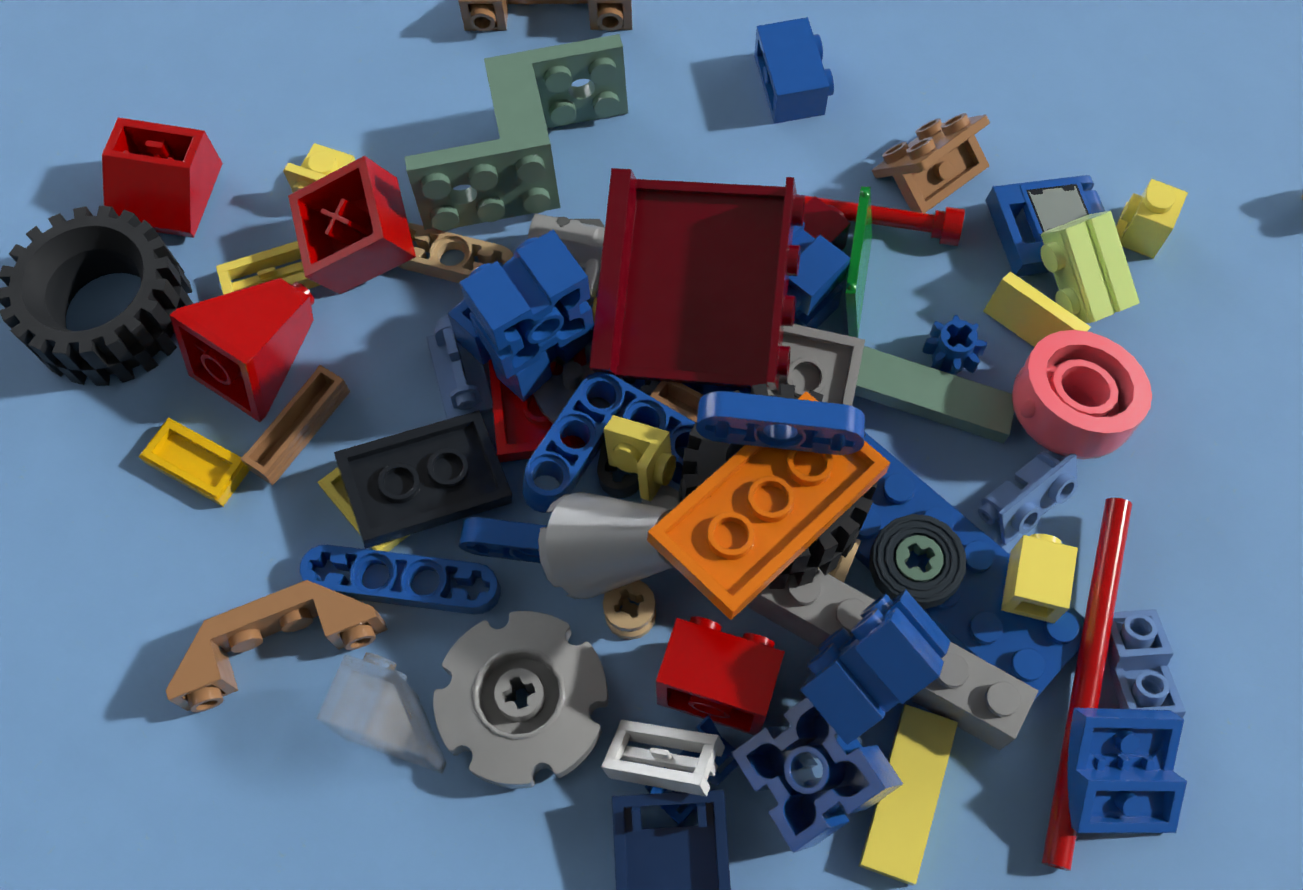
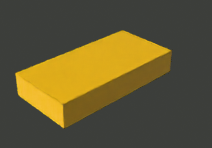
M169 417L138 456L145 464L224 507L250 471L242 462V457Z

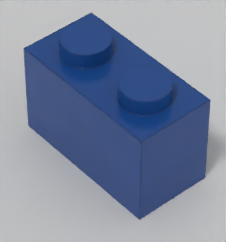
M808 17L757 26L754 57L774 124L825 115L828 96L834 93V81L831 70L829 68L824 69L822 41L819 34L813 35Z

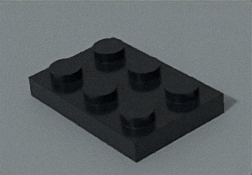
M480 410L334 452L365 549L512 503L511 489Z

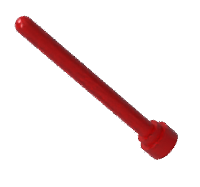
M805 196V205L813 198L812 196ZM818 198L826 205L838 208L848 221L856 222L858 203ZM871 205L872 224L928 232L931 233V238L939 239V244L959 245L965 209L945 207V211L935 210V214Z

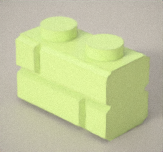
M1111 210L1083 216L1041 234L1044 243L1041 247V258L1045 267L1054 274L1059 289L1056 292L1055 300L1064 309L1083 322L1091 323L1140 303Z

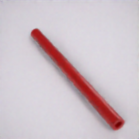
M1107 498L1105 500L1042 857V864L1066 871H1071L1077 832L1071 826L1068 799V748L1074 708H1098L1132 510V503L1122 498Z

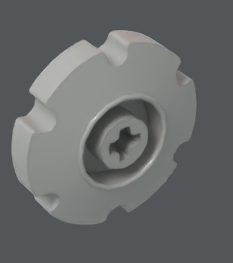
M511 612L509 614V622L505 627L494 629L489 625L488 621H482L461 636L445 656L442 667L452 676V679L447 687L434 691L433 707L436 725L444 744L453 755H459L465 751L472 752L469 770L478 778L501 787L532 788L535 785V776L538 771L546 768L551 769L557 778H562L578 767L598 742L602 731L600 725L591 719V715L595 709L608 706V688L604 670L596 651L589 642H584L577 646L568 643L572 633L567 622L540 612ZM525 688L529 694L527 697L528 706L518 709L514 702L517 699L516 691Z

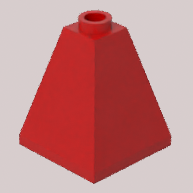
M278 278L177 308L169 316L188 375L261 423L268 414L314 321L311 306L315 301L311 292L301 283L294 282L291 285L282 278Z

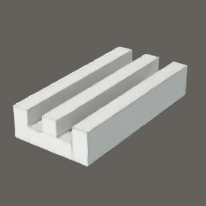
M621 719L601 768L611 779L707 797L710 789L707 779L709 776H715L718 766L714 760L716 756H722L725 746L718 735ZM628 741L701 754L699 758L673 754L664 749H644L627 746Z

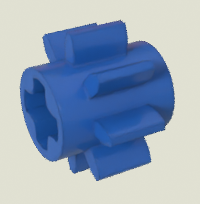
M954 315L952 321L945 325L935 321L929 333L931 337L926 339L922 348L923 353L932 354L933 363L931 368L957 375L964 368L968 372L974 373L980 363L978 357L983 355L987 347L986 341L978 340L977 328L979 325L960 320L958 315Z

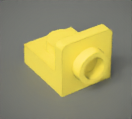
M314 143L301 166L287 163L283 172L292 189V193L355 161V157Z
M613 415L604 427L608 463L625 472L637 473L640 498L652 501L660 487L670 483L675 472L676 457L671 453L670 432Z

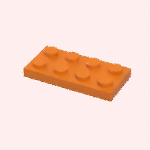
M807 391L798 398L800 400L818 401ZM865 440L862 449L847 455L745 445L648 531L647 541L725 616L732 620L883 477L890 466V462Z

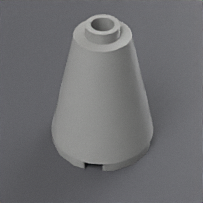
M585 492L563 495L554 501L547 510V512H552L548 526L540 528L538 538L540 562L547 579L554 587H562L569 593L566 595L568 597L588 599L673 568L674 566L647 541L648 531L672 509Z

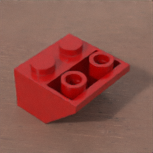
M118 117L102 153L104 206L112 207L118 216L121 215L123 210L132 212L141 223L144 220L147 221L156 232L194 238L223 163L204 130Z

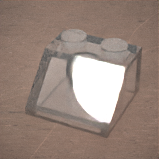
M366 652L363 660L345 654L317 719L345 740L443 774L447 764L419 696L406 683L408 677L395 670L397 666L395 662L382 656Z

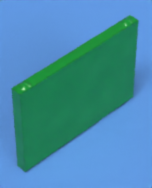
M861 186L845 292L848 336L856 338L859 335L872 242L871 187Z

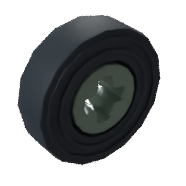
M910 514L894 519L879 531L870 549L869 569L875 586L882 594L886 593L892 600L906 589L924 610L943 604L956 593L966 572V553L960 538L946 523L931 516ZM910 551H914L918 556L927 554L926 557L930 558L925 566L926 572L923 573L918 566L910 569L905 563L910 557Z

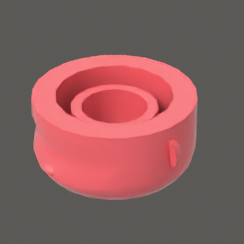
M1080 330L1059 331L1047 335L1040 340L1028 356L1024 367L1021 368L1015 377L1012 391L1013 409L1017 419L1031 438L1053 453L1065 457L1070 454H1076L1077 459L1083 460L1100 458L1112 453L1123 445L1146 417L1152 401L1150 381L1134 356L1122 346L1106 337Z

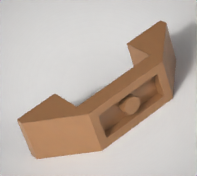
M458 0L465 31L507 30L508 4H588L590 30H632L631 0Z
M302 581L204 620L166 689L168 700L191 712H202L220 705L223 702L224 696L238 691L227 652L240 653L252 650L262 644V638L280 631L295 632L304 629L312 624L313 618L319 616L325 637L338 650L344 647L346 650H355L369 645L376 639V634L388 630L386 623L373 606L311 581Z

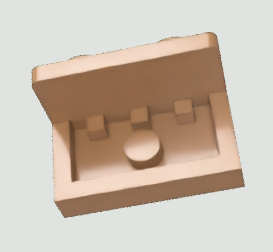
M966 113L959 114L945 123H942L940 118L934 119L915 131L917 138L910 143L902 142L882 154L884 161L874 167L872 172L875 178L893 176L910 210L926 213L989 167V163L975 134L989 125L990 121L986 114L968 118Z

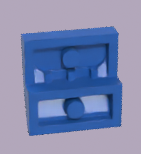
M1074 708L1068 748V799L1071 826L1077 833H1176L1187 781L1173 771L1184 719L1171 710Z

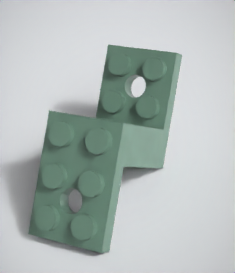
M620 34L484 58L500 139L405 156L406 171L424 230L434 228L447 231L453 228L494 222L500 219L561 208L547 128L628 113L624 53ZM579 79L590 80L583 86H571L574 81ZM458 185H470V186H471V187H469V188H467V189H465V190H454V189H453L454 187H456V186H458Z

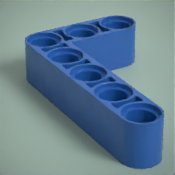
M607 372L590 374L578 386L529 459L524 472L523 497L527 505L533 510L541 513H551L547 512L550 505L563 495L572 493L604 444V427L613 415L635 422H643L649 426L670 432L671 453L676 457V468L671 480L680 485L683 458L677 454L675 449L678 447L687 448L689 434L695 422ZM600 397L607 400L611 406L599 409L591 405L588 400ZM567 436H576L581 438L586 445L579 449H572L562 443L561 440ZM548 475L554 477L560 486L553 490H544L539 488L534 483V480L537 477Z

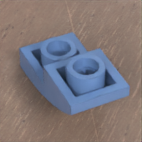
M1157 610L1114 612L1107 656L1120 709L1171 710L1183 718L1186 711L1168 667L1173 651Z

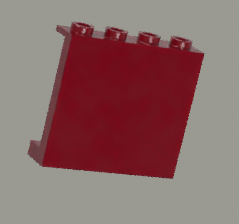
M611 168L590 369L594 372H607L618 378L752 388V385L767 384V390H778L779 377H788L790 368L791 347L782 346L784 326L793 327L795 316V296L787 295L789 276H798L800 263V245H792L794 226H803L805 195H797L794 177H786V186L780 187L636 179L631 169Z

